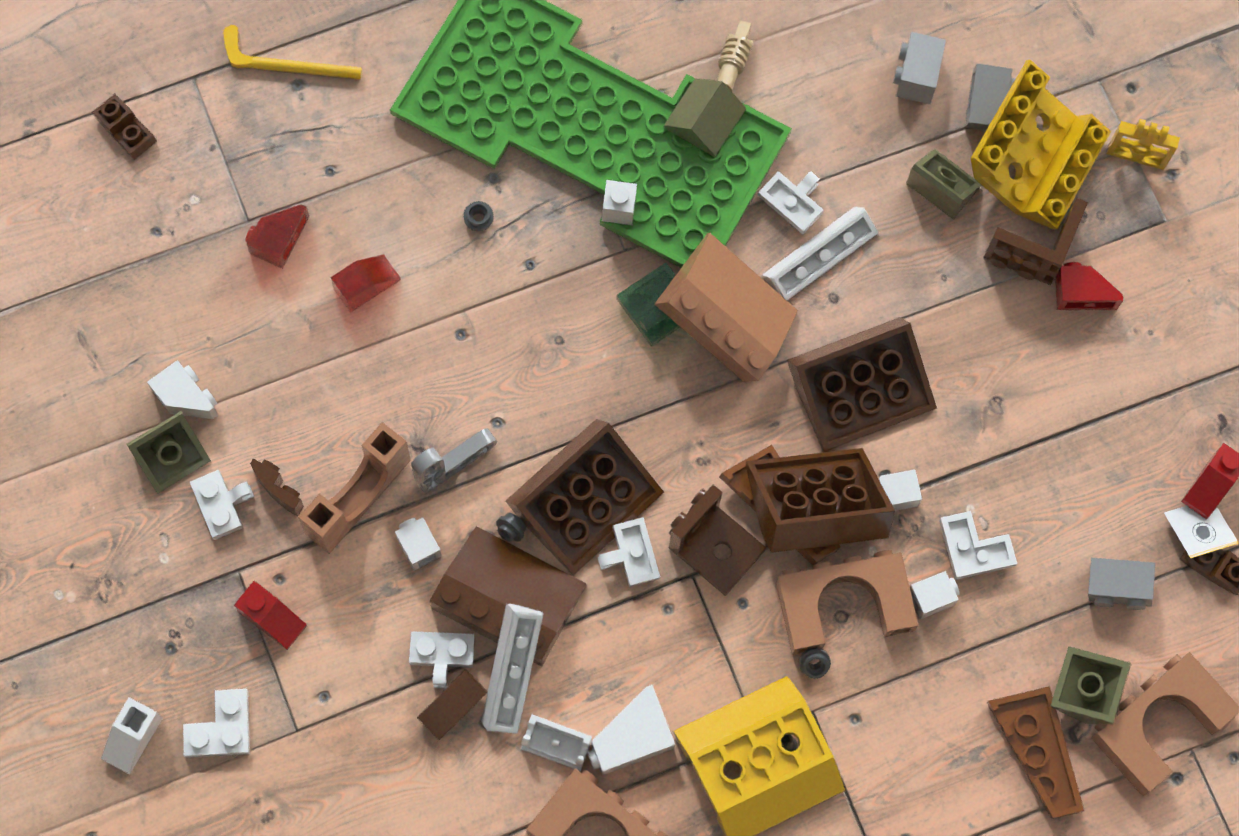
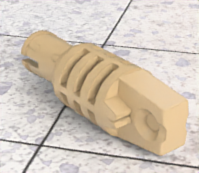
M744 21L739 22L735 35L728 34L718 62L720 72L717 81H723L731 91H733L737 76L744 71L753 45V40L748 39L751 23Z

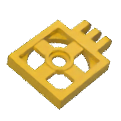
M1139 119L1136 125L1121 121L1109 142L1106 154L1164 170L1178 148L1180 137L1168 134L1170 128L1163 125L1161 130L1157 129V123L1151 122L1149 127L1145 126L1146 120ZM1123 136L1130 137V138L1137 139V140L1133 141V140H1130V139L1123 138ZM1152 144L1168 148V150L1155 147Z

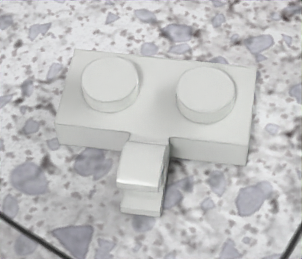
M778 171L758 192V197L801 234H804L823 214V209L808 197L819 185L817 183L819 178L811 171L797 186Z
M219 469L190 481L214 540L243 528L235 505L254 498L252 489L247 482L241 483L228 491Z
M644 518L613 525L612 528L619 550L599 555L598 561L601 570L623 563L629 587L660 579Z
M411 631L409 664L434 666V688L445 689L447 687L448 667L473 668L475 635Z

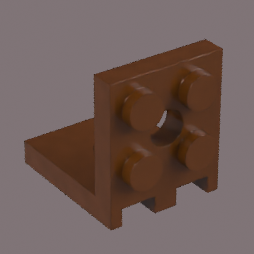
M1076 198L1064 220L1053 249L997 227L983 258L988 259L992 265L998 268L1007 267L1017 271V274L1024 279H1036L1051 286L1053 279L1063 265L1088 202Z
M712 485L707 491L701 489L691 501L693 505L687 514L681 512L671 523L669 549L726 596L766 551L767 547L719 508L723 492ZM719 544L727 545L731 550L730 557L724 560L718 559L714 555V547Z

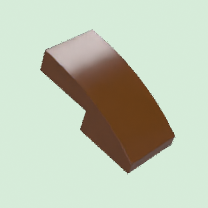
M116 94L92 112L100 124L134 160L157 142L155 136L136 118L133 111Z
M253 459L250 465L263 488L278 504L298 517L304 507L301 499L298 498L300 493L287 485L280 488L283 479L278 472L280 470L279 467L265 459L262 463Z
M1222 549L1190 558L1187 551H1184L1179 560L1223 589L1235 595L1239 594L1238 556L1231 551L1224 552Z
M465 669L417 718L440 740L488 691Z

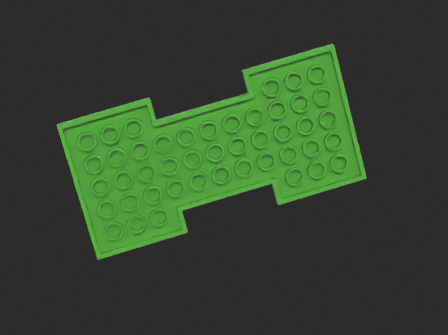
M546 0L457 1L390 108L391 115L493 169L496 168L506 149L511 145L604 195L607 180L637 184L632 225L604 222L602 218L600 219V225L682 268L707 233H711L723 245H727L791 134L792 128L742 103L746 107V111L716 157H713L664 128V124L695 79L694 77L686 74L673 98L570 45L582 26V19Z

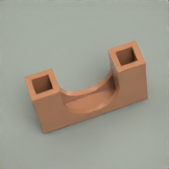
M383 422L361 445L364 453L363 460L348 483L330 500H327L319 493L298 517L305 535L328 554L332 552L411 461L407 441Z
M884 550L875 553L874 558L862 560V556H853L844 559L842 564L831 565V562H821L813 565L811 570L801 571L799 567L782 571V575L778 576L776 580L791 654H800L810 648L823 649L825 639L818 611L819 596L831 585L841 582L860 585L872 595L877 606L884 637L914 632L918 627V621L902 553L893 554L892 550Z
M1190 652L1182 658L1176 654L1163 666L1167 671L1160 678L1154 674L1140 686L1144 690L1143 693L1137 698L1131 694L1120 703L1118 708L1121 712L1116 715L1114 724L1098 723L1094 726L1098 732L1091 739L1142 796L1150 793L1173 772L1148 744L1143 733V716L1151 703L1159 700H1171L1182 704L1211 735L1222 729L1239 713L1238 704Z
M574 769L526 828V833L530 836H566L570 829L580 820L591 816H603L620 825L626 836H668L660 830L656 834L648 828L649 821L636 810L632 814L621 806L624 801L613 791L609 790L605 793L596 786L599 782L598 779L585 769L582 773Z

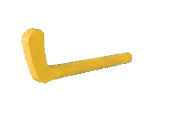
M229 25L223 30L225 48L232 67L361 80V67L263 58L242 54L239 51L238 27L236 25Z

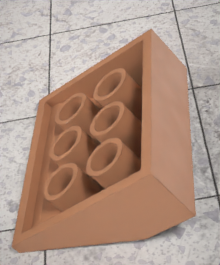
M711 233L706 234L655 302V305L743 382L760 380L776 358L798 312L797 309Z

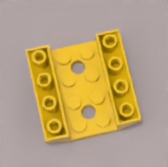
M1029 59L1024 63L970 159L974 179L1011 211L1051 229H1058L1111 131L1092 114L1076 116L1045 88L1051 77ZM1038 115L1043 121L1041 130L1037 128L1036 118ZM1010 164H1013L1016 170L1014 179L1009 176L1008 168Z
M788 676L673 731L686 759L691 761L717 813L716 819L724 836H755L845 791L835 758L805 699ZM787 734L794 735L799 741L798 749L792 752L786 751L781 745V738ZM729 762L737 763L742 771L741 776L735 780L726 778L723 773L724 765Z

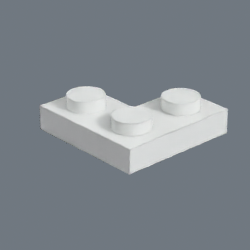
M971 511L940 518L939 522L955 580L1011 568L1017 565L1009 534L979 541Z
M247 689L215 690V722L183 724L185 758L250 754L249 699Z

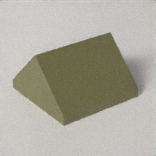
M695 78L664 124V128L709 155L716 157L746 111V107L723 81Z
M936 149L913 165L906 182L908 186L953 220L981 187V184Z
M181 411L126 444L157 494L211 461Z
M1068 646L1051 707L1085 724H1114L1131 663Z

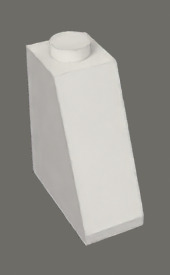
M653 685L647 686L591 741L593 750L588 751V756L593 769L600 768L602 776L674 749L675 743Z

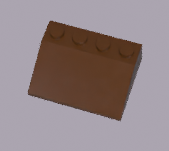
M900 317L787 360L797 392L824 452L937 408L911 323Z
M596 419L505 502L572 575H575L615 538L613 525L636 519L664 491L610 423Z
M863 448L746 462L760 530L771 553L889 538L895 509Z
M476 526L445 572L429 602L431 609L496 643L499 641L506 604H514L542 612L543 619L533 660L535 664L542 667L587 584Z

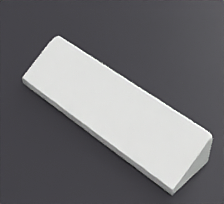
M854 207L766 271L763 277L777 293L788 301L879 232L865 208Z
M506 604L482 716V724L487 731L518 734L543 619V613L514 604Z

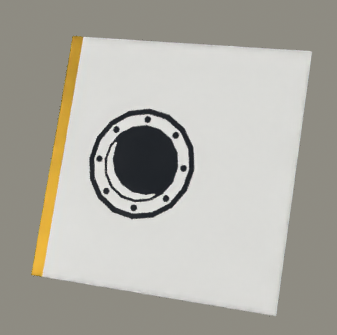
M1188 506L1164 512L1190 558L1238 544L1237 539L1217 507L1208 519H1205Z

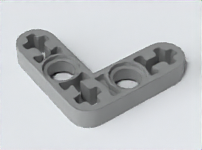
M486 428L443 457L439 455L434 447L429 448L411 462L414 480L424 493L429 492L491 450L497 444V440L490 430Z

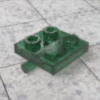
M664 263L616 295L619 304L651 347L680 328L677 323L655 305V302L676 276L667 263Z

